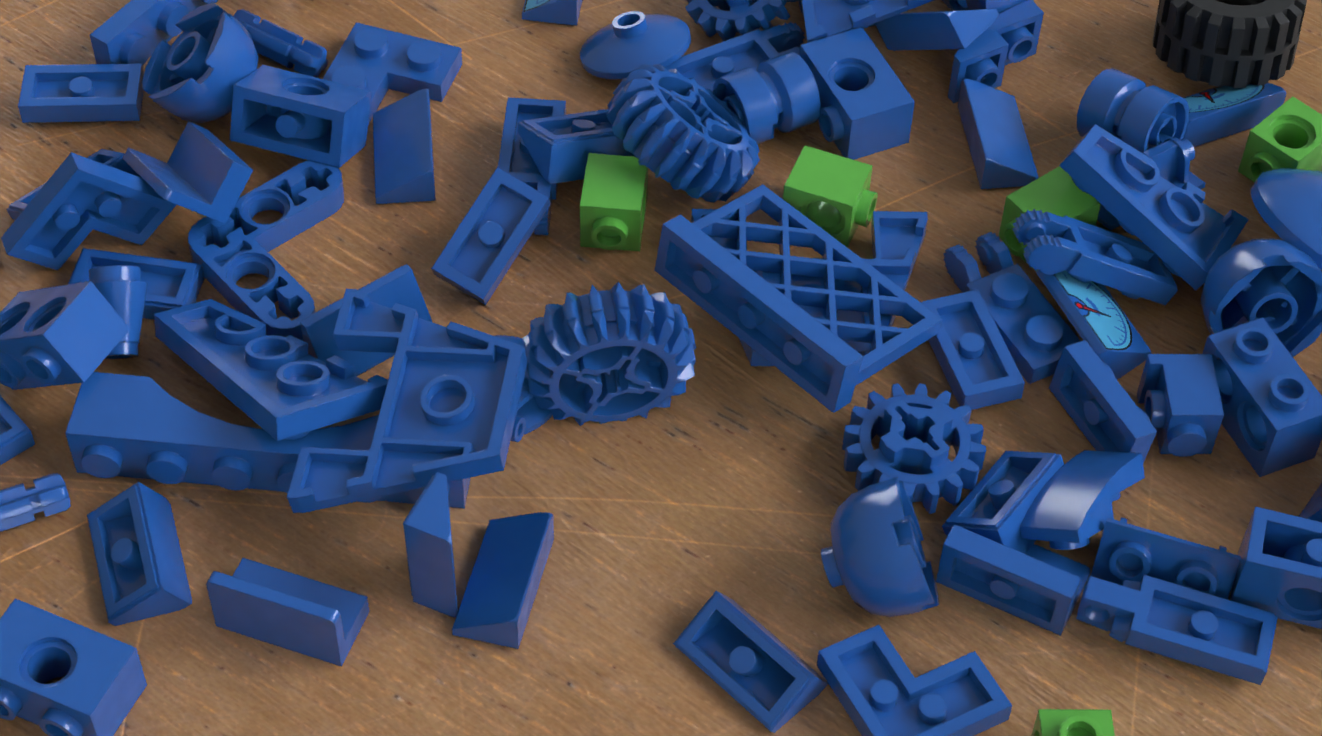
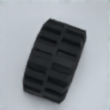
M1159 0L1152 40L1153 47L1156 48L1155 54L1161 61L1167 62V67L1174 72L1183 73L1188 79L1209 83L1208 85L1246 88L1248 84L1260 86L1268 83L1269 80H1278L1285 75V70L1291 69L1294 63L1307 0Z

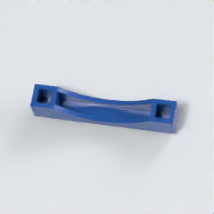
M93 372L84 383H81L65 434L77 473H88L99 478L120 476L152 479L163 484L184 482L216 485L235 491L248 488L281 491L288 494L301 447L369 450L379 415L342 426L315 429L300 439L276 441L264 429L231 424L194 410L169 395L150 377ZM470 478L447 482L449 507L465 509ZM424 488L358 502L388 501L415 504Z

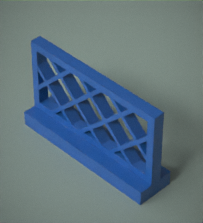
M763 184L693 223L680 214L662 225L654 271L833 413L851 402L856 385L937 335L940 331L942 318ZM761 209L777 221L779 226L746 222V217ZM710 237L736 239L737 250L723 248ZM746 241L779 244L780 254L746 251ZM789 245L812 248L822 255V259L790 256ZM753 270L780 273L781 284L768 283ZM791 274L824 278V289L791 285ZM834 279L855 281L867 290V294L835 290ZM798 305L825 308L826 319L814 318ZM836 309L868 312L870 324L837 321ZM880 314L902 316L913 326L909 328L881 326ZM843 340L871 343L872 351L862 356Z

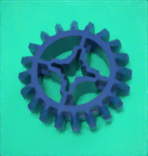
M641 64L627 78H623L614 90V97L608 104L609 111L606 114L610 124L613 125L611 129L614 135L623 140L622 145L626 151L633 153L639 159V165L648 167L654 172L655 178L661 177L669 182L674 190L682 189L691 198L698 199L701 197L707 202L715 203L717 200L726 202L734 193H737L744 187L754 174L753 169L760 161L758 156L760 149L757 142L748 136V129L740 122L737 114L727 107V102L719 100L712 94L711 89L703 88L697 84L694 78H686L677 69L667 70L663 65Z
M617 282L611 290L598 291L592 285L590 292L585 295L577 296L567 292L565 304H547L544 317L531 320L530 332L523 337L528 361L524 381L529 386L530 394L535 395L534 398L538 408L550 410L554 420H562L572 416L580 426L587 421H596L600 424L609 421H627L628 418L637 415L647 418L649 410L654 407H670L671 396L685 393L686 381L695 376L694 365L696 360L694 350L696 349L693 330L689 328L687 317L682 313L680 304L670 303L665 292H657L650 295L644 284L638 285L631 291L624 290L621 284Z

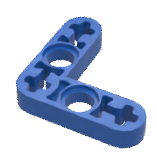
M310 160L299 163L239 197L226 224L206 216L195 223L188 233L192 263L202 264L204 278L237 311L265 323L267 336L286 337L291 335L303 341L300 321L316 313L314 300L311 295L268 252L330 217L342 207L345 201L342 172L338 167ZM264 210H275L283 214L278 221L271 224H260L252 220L257 213ZM257 273L268 278L265 284L255 289H245L236 285L241 277L248 274ZM278 301L279 309L286 316L277 318L275 302Z

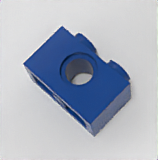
M863 27L800 45L799 56L809 66L819 91L821 110L818 120L820 129L828 142L835 143L843 157L855 160L909 143L915 101Z
M262 65L233 85L230 141L340 168L366 146L372 91Z
M1255 506L1237 554L1241 556V560L1233 581L1230 600L1275 613L1278 619L1322 629V522Z
M15 598L0 618V718L14 720L16 716L39 725L48 736H113L147 686L137 648ZM64 677L55 683L45 684L51 679Z

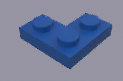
M356 22L323 79L372 91L369 125L373 118V113L377 111L388 89L408 94L422 89H429L430 99L442 102L462 66V49Z
M71 152L3 234L1 240L7 255L58 271L92 230L143 245L177 204L163 199L141 177Z
M876 625L818 652L817 667L862 736H975L1009 720L1012 704L975 651L915 678L881 626Z

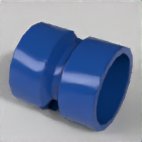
M795 52L785 53L759 63L756 71L749 67L719 77L713 84V95L719 100L727 102V107L737 114L740 122L748 129V136L754 139L757 144L773 139L774 128L782 133H789L815 123L820 117L821 103L815 78L806 62Z
M1114 68L1102 71L1093 79L1080 101L1077 112V130L1081 137L1096 124L1141 153L1164 143L1165 140L1171 137L1183 139L1189 121V106L1186 99L1154 85L1146 87L1145 82Z

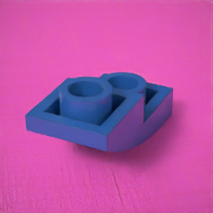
M1033 0L1025 1L1000 13L997 20L966 49H958L954 55L948 98L953 104L959 100L962 79H972L997 88L1002 84L1005 65L1021 62L1027 57L1036 54L1044 12Z
M1084 450L1070 459L1048 480L1031 504L1020 525L1021 539L1049 541L1050 548L1056 550H1071L1088 545L1090 543L1089 538L1104 529L1107 518L1114 519L1112 502L1121 497L1120 492L1145 478L1142 453Z

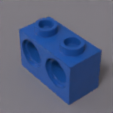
M91 281L19 292L0 312V383L10 387L12 390L84 383L128 333L130 327Z
M1262 317L1208 335L1202 354H1212L1224 412L1221 424L1258 476L1262 477L1315 458L1322 440V395Z

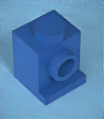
M1148 354L1137 390L1138 403H1144V411L1148 415L1153 427L1157 430L1156 435L1160 454H1173L1179 457L1211 454L1224 417L1212 354Z

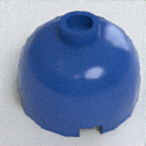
M211 3L199 6L175 24L183 33L177 37L172 45H169L163 39L161 40L145 68L142 81L143 90L150 94L148 97L153 102L185 121L196 123L216 120L232 112L233 85L258 69V54L250 33L234 16L227 13L217 4Z
M1252 239L1233 246L1218 257L1205 279L1201 295V305L1210 334H1214L1263 317L1292 357L1296 356L1313 344L1322 333V270L1307 253L1283 240Z
M898 477L870 485L851 494L837 508L831 521L832 546L821 549L823 566L831 587L835 588L844 585L857 606L870 614L895 617L909 615L939 605L938 590L931 561L926 562L921 541L924 540L923 534L903 482L899 481Z

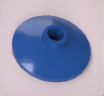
M640 11L625 12L615 17L611 24L598 30L585 41L580 50L581 63L588 73L599 78H627L641 64H658L667 67L677 61L688 50L691 44V33L688 25L674 16L644 14Z

